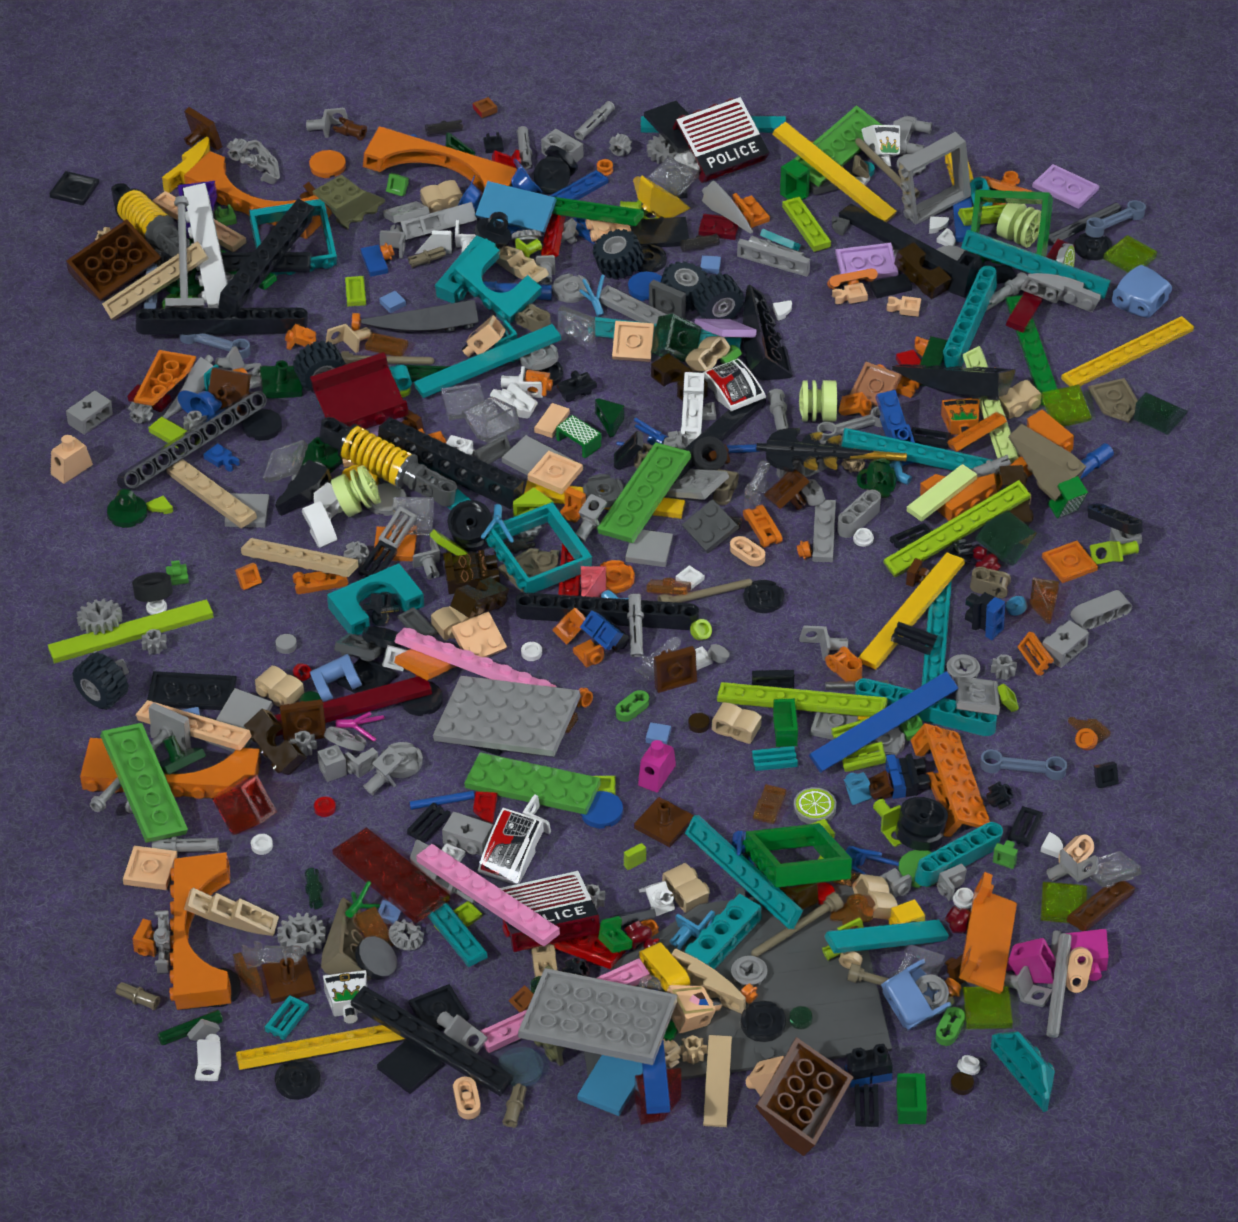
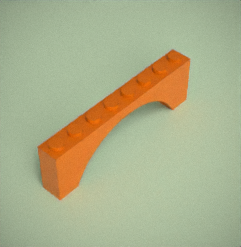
M381 126L378 127L370 141L363 158V167L378 172L399 164L429 163L452 169L472 181L475 175L473 184L482 193L487 181L512 187V177L517 171V168Z
M211 151L184 175L185 184L215 181L216 202L226 206L230 204L235 211L243 212L250 216L249 210L291 204L296 201H270L242 192L226 176L225 157ZM313 195L300 200L309 201L316 200L319 198ZM326 206V211L329 218L332 215V212ZM320 215L312 217V222L300 237L307 239L321 225ZM272 222V223H266V224H271V225L276 226V224H277L278 222Z
M1043 409L1027 418L1028 428L1069 452L1073 450L1074 435ZM1019 457L1009 465H1023V470L1026 472L1027 477L1033 474L1029 472L1028 465L1023 457ZM994 473L977 477L974 482L937 509V511L950 521L998 493ZM935 474L921 482L920 496L946 476Z
M90 738L80 775L82 790L91 792L105 791L118 776L102 739ZM242 748L240 751L235 750L220 763L197 772L164 775L174 797L230 799L240 802L253 801L261 764L260 749ZM122 786L115 793L124 792Z
M227 852L174 858V868H170L171 880L174 881V884L170 885L171 897L174 898V901H170L171 914L174 915V918H170L171 931L174 932V935L170 936L171 949H173V952L170 953V963L173 966V970H170V981L173 984V987L169 989L170 999L175 1001L177 1010L231 1004V984L228 972L207 964L192 950L188 938L195 914L184 910L189 891L192 888L211 896L217 890L230 884V864Z

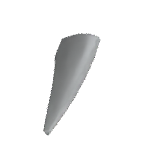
M712 181L707 187L703 188V203L712 211L721 214L748 233L753 234L746 218L724 189L715 181Z
M207 355L205 359L199 358L189 372L180 392L187 390L197 394L205 390L204 373L213 367L211 364L214 360L212 356ZM178 396L163 418L168 419L182 410L178 402Z

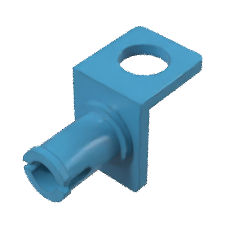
M864 772L860 774L849 773L846 776L844 783L852 805L872 798L869 789L870 781Z
M711 910L699 925L677 914L675 918L680 929L670 939L671 945L675 948L678 945L677 949L681 950L691 936L698 938L707 922L710 920L708 926L712 923L715 912Z

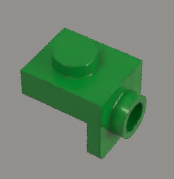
M620 916L604 919L600 925L598 939L612 953L632 948L633 941L621 930L622 918Z

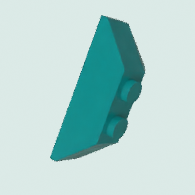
M1018 1031L992 1035V1051L1043 1112L1048 1111L1055 1075L1052 1064L1046 1062L1041 1056L1040 1050L1033 1046Z

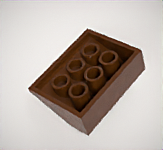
M126 219L66 260L68 272L84 289L99 301H102L161 260V257Z
M796 1037L755 1107L785 1144L802 1156H805L817 1143L853 1076Z

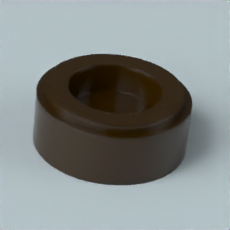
M694 713L689 717L688 727L692 732L704 733L709 729L710 719L706 714Z
M957 1072L951 1078V1089L958 1095H967L973 1090L974 1079L970 1074Z

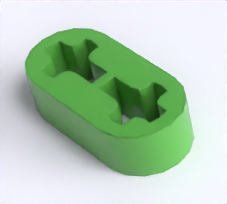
M637 690L618 703L615 708L616 718L622 722H628L639 715L649 706L648 693Z
M950 1007L945 1011L937 1026L935 1035L936 1041L940 1045L950 1046L956 1041L965 1021V1013L962 1009ZM957 1016L958 1018H956L955 1021L951 1023V1018ZM947 1030H950V1035H947L946 1037L942 1036L946 1033Z

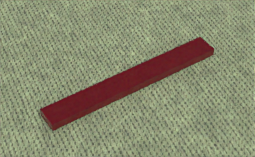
M1057 239L1047 258L1056 261L1059 249L1067 242ZM1025 291L1009 316L1006 326L1023 333L1044 299Z
M417 676L323 702L325 723L430 695L432 690L429 681ZM281 714L274 715L282 725ZM282 729L276 734V736L283 735Z

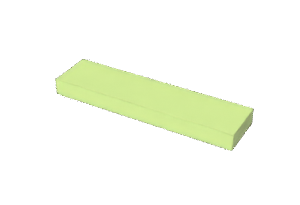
M960 465L909 504L907 512L922 522L977 479V474L965 465Z

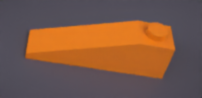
M159 350L134 398V403L151 406L157 403L191 371L196 361V356Z

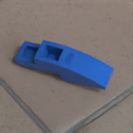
M896 390L876 394L875 398L881 413L879 418L886 437L915 443L910 426L905 422ZM907 460L900 461L902 466L916 463Z

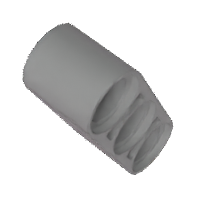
M867 490L849 505L838 517V534L841 537L850 538L854 536L858 529L863 528L880 512L881 494L876 490Z
M1115 590L1076 606L1070 615L1078 626L1088 631V628L1090 630L1105 624V622L1108 623L1120 618L1123 614L1127 615L1132 610V604L1119 590Z

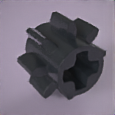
M966 539L952 542L953 546L950 547L949 553L963 558L965 564L971 562L974 554L972 544H966Z
M999 781L988 787L990 792L986 794V797L992 807L998 806L999 810L1012 804L1010 799L1014 795L1008 784L1002 785Z
M579 957L565 961L566 966L562 968V972L588 976L590 973L588 964L584 960L580 961Z

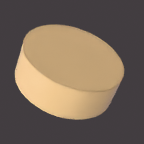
M854 951L841 953L839 957V963L847 969H850L851 963L861 966L863 960L862 956Z

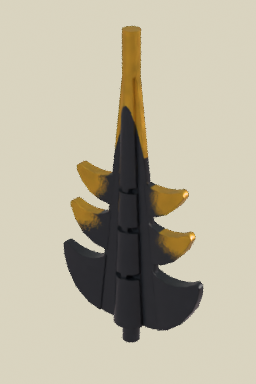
M800 428L777 430L770 435L767 443H757L756 451L766 452V459L770 465L785 471H794L792 462L795 459H800L801 464L811 470H818L816 462L818 459H823L827 467L837 470V459L885 458L887 460L906 461L907 453L840 447V435L833 436L825 444H821L819 441L823 437L822 432L808 434L802 441H798L796 437L800 434Z

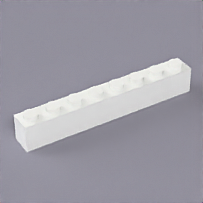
M205 183L183 188L184 197H187L189 205L185 206L188 210L185 212L186 221L191 224V227L188 228L190 239L194 238V243L198 241L209 258L196 267L197 271H201L198 279L200 286H204L205 290L201 292L202 298H204V303L207 302V308H219L220 292L228 282L209 194Z

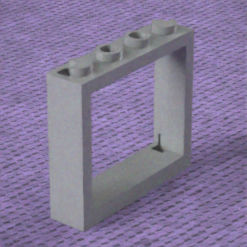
M956 132L899 161L900 169L898 172L901 177L900 187L903 193L902 202L905 209L903 213L906 219L909 218L915 225L971 196L966 141ZM951 153L954 185L916 205L912 172Z

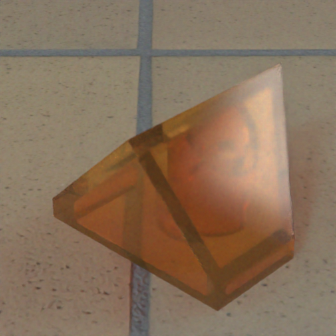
M1033 577L1030 606L1046 623L1051 624L1058 596L1059 581Z

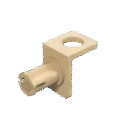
M343 324L327 330L326 342L329 341L332 344L344 341L357 353L359 352L360 341L370 339L371 332L368 327L353 331L347 324ZM339 331L338 337L331 339L333 333Z

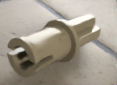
M443 247L429 251L423 250L422 253L409 256L408 262L411 268L426 263L430 264V261L445 257L446 252Z
M123 982L116 987L115 992L117 995L131 1000L135 1005L138 1003L155 1010L160 1003L159 996L145 992L142 987L135 988Z
M520 1083L513 1087L510 1099L506 1102L507 1109L502 1122L507 1127L515 1128L517 1126L520 1111L524 1109L523 1101L527 1088Z

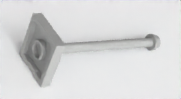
M179 196L175 198L174 205L178 207L180 298H165V308H204V298H188L185 206H188L189 202L187 197Z
M153 702L149 707L151 738H153L150 743L153 750L155 751L163 743V739H168L172 735L176 736L175 738L181 751L191 748L189 718ZM118 777L100 796H94L91 799L90 807L92 810L100 812L106 808L105 802L121 787Z

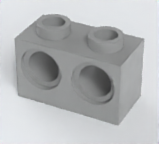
M557 129L541 139V149L544 155L551 145H555L568 152L576 162L583 158V143Z

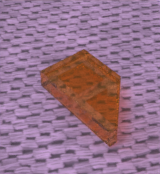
M1075 717L1068 718V723L1077 731L1083 728L1093 730L1098 737L1097 744L1108 738L1111 734L1097 719H1088L1086 721L1076 720Z

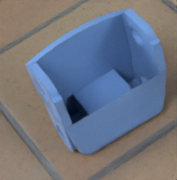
M1139 265L1127 273L1120 281L1118 287L1113 291L1112 302L1116 307L1126 312L1150 318L1168 300L1172 286L1154 270Z
M924 959L907 967L901 973L881 984L885 998L902 1026L907 1028V1030H911L923 1022L931 1020L951 1007V1003L947 1002L932 1010L923 995L929 996L933 1000V995L938 991H931L930 987H927V991L922 994L917 986L916 981L920 977L927 975L921 969L926 963Z

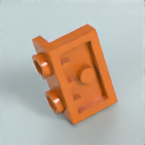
M737 193L732 195V200L740 209L751 228L770 221V216L752 195L742 199Z

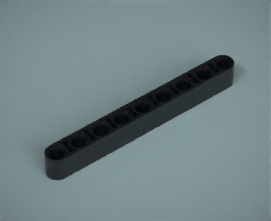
M299 307L241 308L235 316L221 308L140 309L136 312V331L143 335L287 333L295 324L307 328L308 322L307 310Z
M260 391L245 394L121 472L117 477L118 486L122 489H133L140 486L263 408L266 404V396ZM253 396H254V397L256 398V400H257V404H256V405H254L253 402H252ZM238 406L241 408V415L237 413ZM222 416L226 419L225 425L221 422ZM206 426L210 428L209 435L206 433ZM191 435L195 439L194 445L190 442ZM175 445L179 448L178 455L174 452ZM159 455L163 458L162 465L158 461ZM143 465L147 467L146 475L142 471ZM127 475L131 477L130 485L126 481Z
M520 593L515 598L516 615L520 619L559 622L573 608H576L585 618L592 610L606 616L617 626H630V621L627 619L629 599L540 593ZM641 600V612L644 613L642 627L690 630L692 623L699 620V608L695 604Z

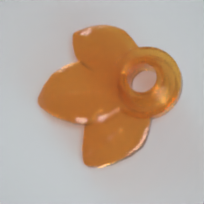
M853 894L849 896L843 908L831 913L830 920L842 921L843 925L857 918H861L862 922H870L874 916L873 908L868 906V901L863 895ZM853 926L850 929H856L858 926Z

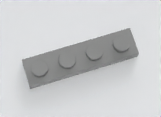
M740 239L737 244V257L806 277L810 272L809 258Z
M609 285L601 290L600 303L638 322L665 325L669 321V315Z
M825 500L823 503L815 506L812 558L814 562H833L836 500Z

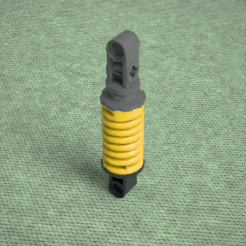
M124 183L113 185L111 191L117 216L123 221L127 219L152 247H159L172 257L179 254L178 225L174 222V219L151 201L142 190L137 188L130 189ZM186 238V246L188 248L190 241Z
M332 417L322 419L319 439L323 443L338 449V457L341 459H346L358 466L364 465L372 474L383 478L398 489L408 486L410 490L417 491L442 506L453 505L457 489L456 483L428 469L427 466L418 464L417 455L395 447L394 444L388 443V441L382 440L378 436L376 437L375 434L369 433V431L361 428L358 424H353L349 427Z

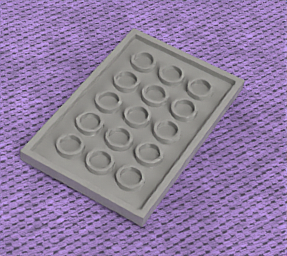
M460 676L434 731V741L554 757L581 697L580 690Z
M545 968L519 1028L518 1038L653 1065L676 1006L677 995Z

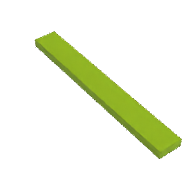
M1020 480L885 558L883 563L891 574L897 577L908 571L915 558L925 561L952 545V542H957L1030 499L1031 495Z
M206 599L119 624L118 627L113 626V631L105 630V634H102L101 631L94 635V632L48 644V650L55 664L93 653L94 651L142 639V635H145L148 630L156 629L163 633L214 618Z
M721 682L717 695V702L773 708L774 699L795 698L796 710L871 717L887 707V697Z

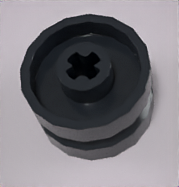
M466 500L454 506L447 520L454 542L466 551L471 552L484 550L489 546L486 540L488 534L484 539L481 538V535L493 520L490 510L486 505L477 500Z
M913 797L907 799L902 803L895 831L897 839L903 845L918 851L936 849L942 843L948 819L947 810L941 803L930 798Z

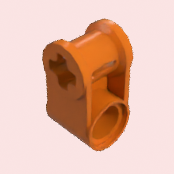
M843 646L837 653L829 654L825 657L827 666L844 681H858L862 679V661L851 653L847 647Z

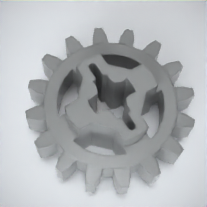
M660 134L659 137L653 136V140L648 141L647 152L648 157H651V161L657 160V164L664 162V165H667V162H670L672 165L674 164V157L678 153Z
M96 599L92 604L87 602V607L81 606V611L77 612L78 626H80L81 630H86L87 634L93 631L94 635L100 631L102 634H105V630L113 631L112 627H118V622H122L123 616L118 603H113V600L106 602L105 599H102L101 602Z
M297 913L295 918L289 915L288 922L282 920V927H278L277 938L280 948H286L287 954L293 951L295 957L299 953L307 956L309 951L315 954V948L321 949L322 943L326 941V929L323 926V921H317L316 915L309 918L308 913H305L304 916Z

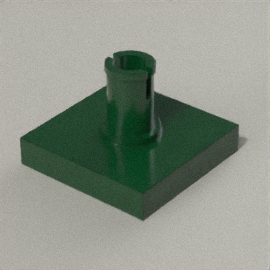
M284 360L277 361L276 366H260L261 388L266 398L302 397L301 382L294 371V366H288V363Z
M319 437L314 438L292 459V464L299 468L308 460L322 463L329 469L330 474L343 463V459L338 457V449L323 443Z
M175 735L169 736L168 739H163L162 741L170 756L159 762L163 773L169 775L205 757L203 748H188L181 751Z

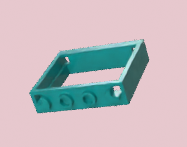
M320 199L304 201L314 206L313 216L320 215L328 255L311 257L310 271L322 267L324 269L332 268L334 265H337V255L325 203ZM294 203L249 210L256 249L261 244L258 225L279 222ZM271 272V273H273V274H275V275L277 276V275H279V274H285V273H286L287 275H292V274H295L296 272Z
M553 502L503 522L511 536L548 522L575 560L529 578L502 541L507 536L499 523L492 527L488 533V538H486L489 547H493L498 560L505 564L508 574L514 577L518 588L522 589L524 593H535L580 575L581 566H592L591 554Z

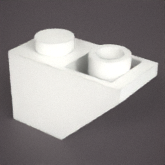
M327 482L314 492V503L321 501L330 520L337 513L343 511L330 483Z

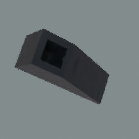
M308 460L299 469L294 480L290 481L285 492L278 497L275 506L279 515L283 516L314 499V492L327 482H331L332 477L329 469Z

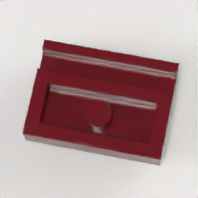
M703 213L698 236L735 240L739 226L724 216Z

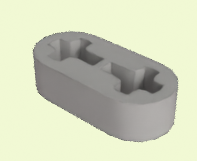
M809 479L810 482L801 490V494L810 506H816L825 501V496L816 480Z

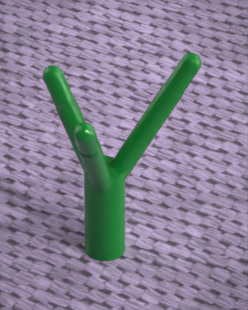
M367 881L358 899L355 892H351L353 904L345 912L347 917L352 918L359 909L380 908L381 904H363L362 902L371 885L370 881Z

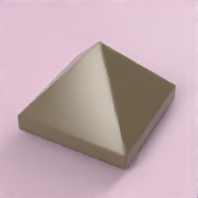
M855 155L852 173L867 179L869 178L868 165L859 156Z

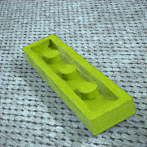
M800 197L782 201L783 209L813 252L831 247L830 239Z

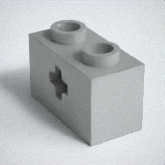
M93 391L66 410L68 424L85 435L113 415L111 401L97 391Z
M1069 620L1064 625H1060L1050 637L1047 636L1043 640L1042 645L1054 661L1052 663L1062 668L1087 647L1089 632Z
M453 811L442 829L443 843L465 850L470 854L482 856L493 829V824Z

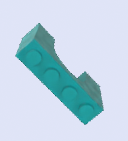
M484 239L454 268V278L460 285L464 284L472 296L480 298L483 305L489 310L492 309L502 322L507 320L511 324L518 312L525 310L528 304H532L541 295L542 287L527 275L508 292L498 293L488 289L482 281V276L499 259L500 250L489 240Z
M398 563L327 594L329 610L347 633L361 635L363 629L370 626L369 616L359 604L365 598L370 597L371 593H395V601L404 612L413 607L416 610L424 607V595Z

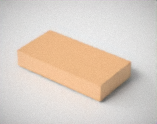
M552 403L534 427L535 433L553 438L556 434V426L566 420L570 414V409Z

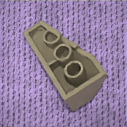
M1023 424L1008 437L1019 456L1024 458L1029 472L1034 474L1039 488L1054 501L1062 496L1057 487L1058 484L1076 476L1081 478L1086 468V465L1072 453Z
M344 897L340 900L322 953L321 968L327 975L364 970V968L361 970L355 958V949L364 939L361 934L365 930L361 911L359 909L352 918L347 917L345 912L352 903Z

